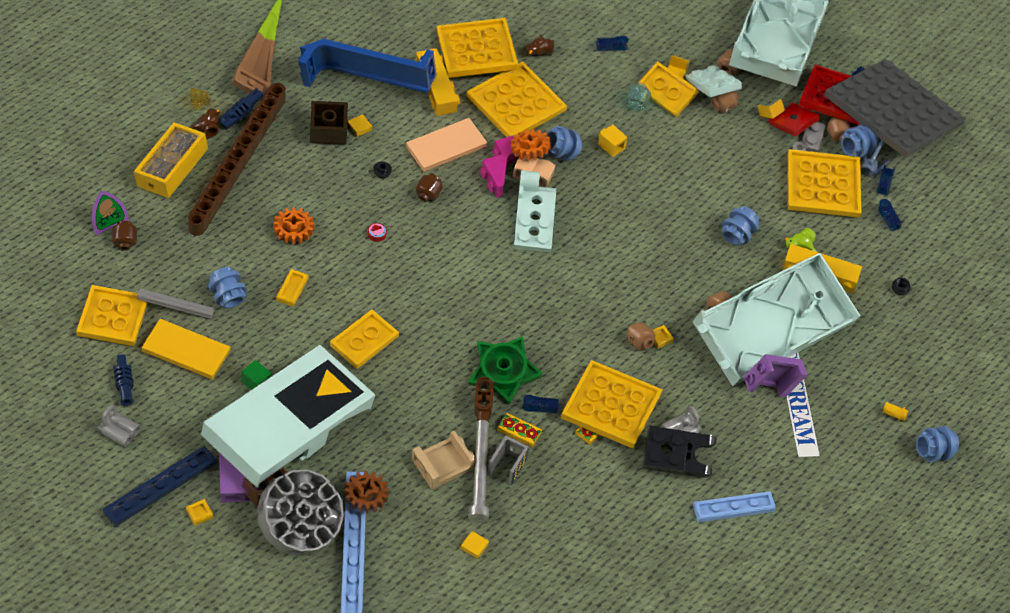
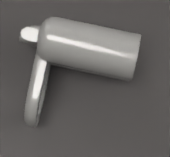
M110 405L106 408L102 416V422L97 426V429L104 436L124 447L129 445L132 437H135L141 428L140 424L118 413L115 405Z
M688 406L684 414L661 424L663 428L694 433L702 431V428L699 426L700 418L698 412L692 406Z

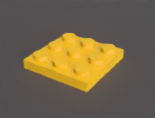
M92 285L76 334L80 337L135 346L148 302L139 300L137 298L138 293Z

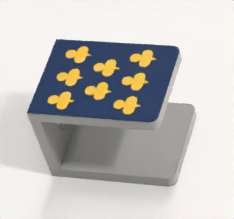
M505 435L489 461L487 474H492L503 454L507 453L517 458L509 475L508 484L512 485L527 460L529 446ZM511 446L518 448L520 452L514 451Z

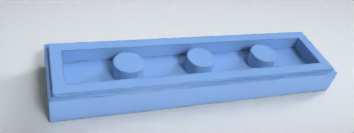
M771 491L693 503L698 523L769 513L776 510Z

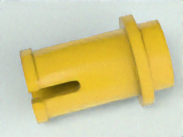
M886 402L882 413L895 417L898 421H905L908 410L905 409L906 407L901 408Z

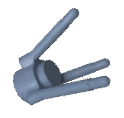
M883 140L880 141L871 158L866 159L867 155L862 157L860 164L862 174L869 177L877 176L878 172L890 162V159H887L878 167V163L875 160L884 144Z

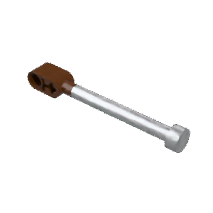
M488 377L479 378L476 381L474 413L477 417L474 493L473 506L469 507L468 519L473 523H485L489 520V508L485 506L488 429L489 417L492 415L494 384ZM482 402H486L485 407H482Z

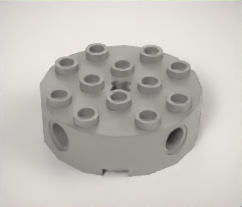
M308 469L292 470L273 480L262 492L257 507L258 524L266 540L276 549L291 555L310 554L329 544L340 531L344 517L342 499L338 491H335L325 476Z

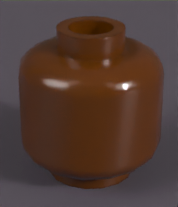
M431 173L423 175L415 189L418 198L424 202H428V200L435 201L443 189L442 180Z
M130 221L117 222L112 228V243L119 247L120 250H129L130 247L135 246L137 243L136 226Z

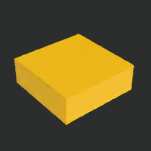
M363 114L347 121V126L356 137L372 131V125Z
M665 325L653 329L655 333L654 345L657 349L674 342L673 336Z
M205 499L186 506V511L194 526L214 518Z
M471 531L460 549L478 559L489 545V541Z

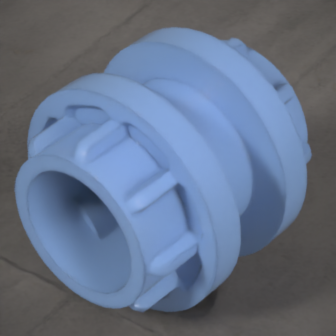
M862 124L847 129L841 139V147L844 153L848 156L860 158L874 153L879 144V137Z
M556 126L547 132V137H550L551 149L548 150L550 157L570 161L581 152L582 141L576 131Z
M742 206L741 208H734L729 214L730 218H726L722 223L723 237L736 246L743 243L747 244L752 238L751 234L756 233L759 229L758 215L752 209Z
M223 267L210 275L208 284L210 292L216 293L214 295L216 304L224 306L226 309L241 304L245 300V293L247 291L244 283H238L241 280L239 272L230 267Z
M947 426L925 428L921 435L917 437L916 448L918 454L928 462L950 460L959 449V439L957 434Z

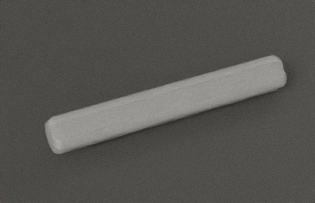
M142 288L137 296L139 300L209 319L212 318L214 312L213 307Z

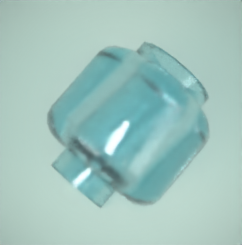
M642 83L630 86L625 98L628 107L636 111L646 108L651 96L650 90Z

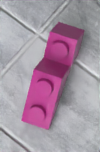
M514 135L496 140L492 150L494 157L482 161V168H480L481 176L487 180L490 192L494 193L496 198L503 195L507 166L520 157H515L514 153L511 152V140H513Z

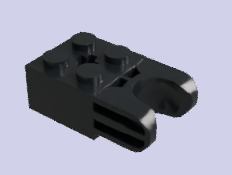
M649 426L642 469L704 478L711 477L712 468L697 461L695 451L699 448L713 447L716 444L717 438L707 434ZM668 447L670 451L665 454L661 448Z

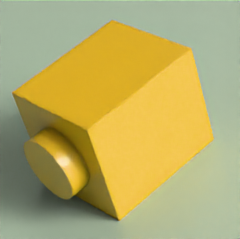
M612 124L600 131L598 145L614 157L626 148L628 137Z

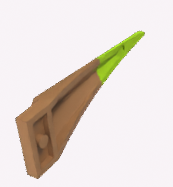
M282 0L275 2L235 70L231 84L249 94L255 88H258V91L260 90L265 95L270 87L274 43Z

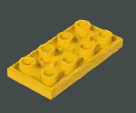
M159 319L142 346V352L212 380L231 351V347L163 319Z

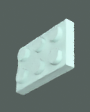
M709 66L705 70H694L690 74L685 75L688 83L709 97L742 89L741 81L717 66Z

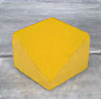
M781 99L771 106H757L761 117L771 119L785 110Z

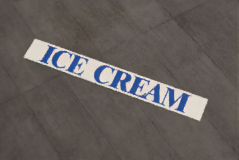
M796 353L788 358L800 359L799 353ZM803 380L787 395L798 457L820 456L805 382Z

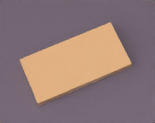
M470 118L406 142V148L423 172L487 147V141Z

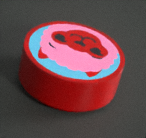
M374 223L369 226L368 237L370 240L380 242L386 238L387 229L383 224Z

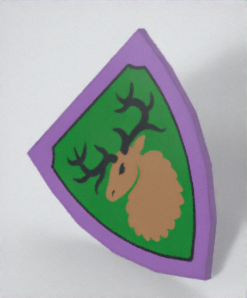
M101 190L92 209L91 219L95 235L112 229L119 221H129L124 204L113 194Z

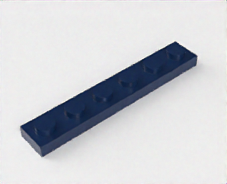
M204 445L103 508V513L116 527L217 464V460Z

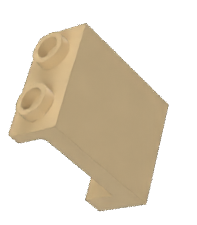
M452 431L448 439L423 451L420 446L412 449L411 460L430 488L434 489L472 471L475 456L472 451H468L463 438L460 435L458 436L455 431Z

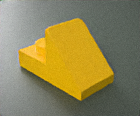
M671 55L668 69L684 78L690 60Z

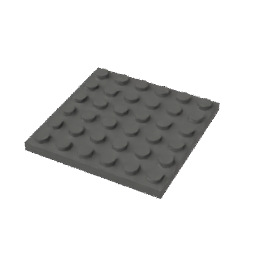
M887 59L827 89L824 94L825 97L864 127H868L877 137L905 158L962 126L966 120L959 112L953 110L946 102L941 101L931 91L925 89L919 82L913 80Z

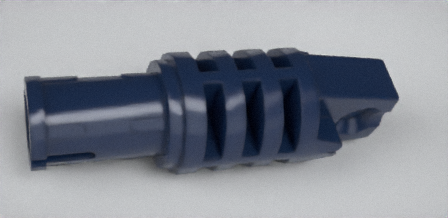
M255 88L247 97L240 98L220 118L221 125L229 129L241 121L245 115L252 111V106L263 98V93L260 90L258 91V88Z
M125 354L117 355V365L113 366L115 385L120 393L121 405L129 406L133 404L131 391L134 386L131 365L126 363Z

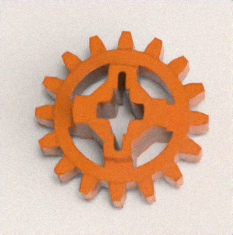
M525 129L524 133L519 131L518 136L514 135L513 140H511V152L514 153L515 157L520 156V160L527 158V161L530 158L537 160L538 156L543 158V154H548V150L551 149L550 137H547L546 132L541 133V130L535 132L534 129L531 131Z
M295 207L292 208V211L285 208V213L279 211V216L274 217V234L278 235L279 240L285 239L286 244L289 241H292L293 245H295V241L302 244V239L308 241L309 236L313 235V217H309L308 211L302 213V208L296 211Z

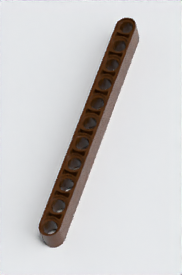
M273 83L268 88L188 216L190 234L200 236L208 228L284 105L286 89L283 84Z

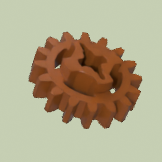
M367 471L364 472V475L357 472L356 478L350 476L349 482L345 484L344 496H346V503H351V509L358 507L359 513L362 509L365 510L366 514L369 513L370 509L377 512V506L383 508L384 502L388 501L389 488H387V481L382 482V476L375 477V472L371 475H368Z

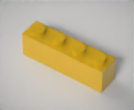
M437 48L430 49L434 51L437 75L427 94L435 114L439 116L457 112L460 98L454 92V83L450 81L447 75L443 57L439 55ZM426 50L416 52L417 62H419L421 56H424Z
M790 244L782 271L819 252ZM821 253L844 291L854 294L862 266Z

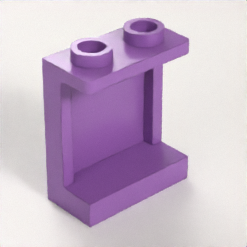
M765 354L743 377L749 392H753L759 385L776 387L779 397H786L808 375L802 359Z
M219 452L221 503L251 501L247 496V492L242 487L245 476ZM262 486L255 487V489L262 490Z

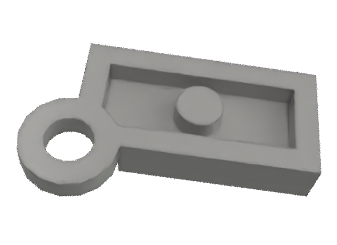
M816 122L805 130L802 142L794 143L792 149L799 150L797 146L803 148L800 151L818 152L826 124Z

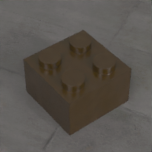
M311 101L310 143L347 144L348 102Z

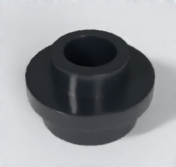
M381 161L374 165L373 172L378 178H387L392 172V167L389 163Z
M903 277L894 280L891 286L892 290L898 295L908 294L911 288L909 281Z

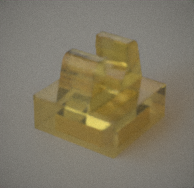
M191 88L189 95L191 101H193L192 106H194V110L200 111L203 104L209 105L211 100L209 92Z

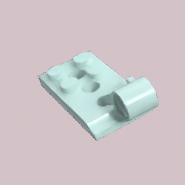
M521 170L514 248L551 252L556 188L538 187L540 172ZM538 199L541 201V204L536 205L532 200ZM538 215L540 219L533 220L530 216ZM532 230H535V231H537L539 234L536 235V236H533V235H531L529 232L532 231Z

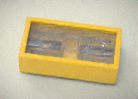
M173 122L134 170L137 186L170 198L208 150L205 133Z

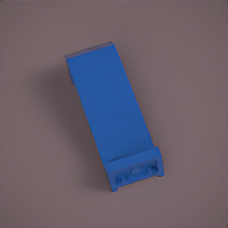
M321 39L300 47L301 56L298 65L301 69L303 85L311 87L320 71L332 69L428 93L437 75L434 51L428 49L424 56L420 57L419 62L327 39Z

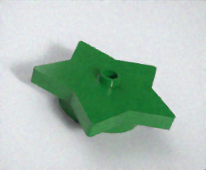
M523 337L508 343L491 344L481 341L477 342L480 364L469 379V385L476 386V381L479 378L488 377L493 381V390L507 404H511L520 386L542 378V372L525 356Z

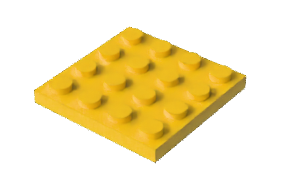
M506 18L436 26L449 78L518 69V61Z
M523 61L518 63L517 70L504 71L468 90L466 94L506 137L518 136V132L524 133L525 129L531 131L567 111V105Z
M789 149L787 153L788 210L860 218V157Z
M591 360L565 406L561 419L634 449L663 389Z

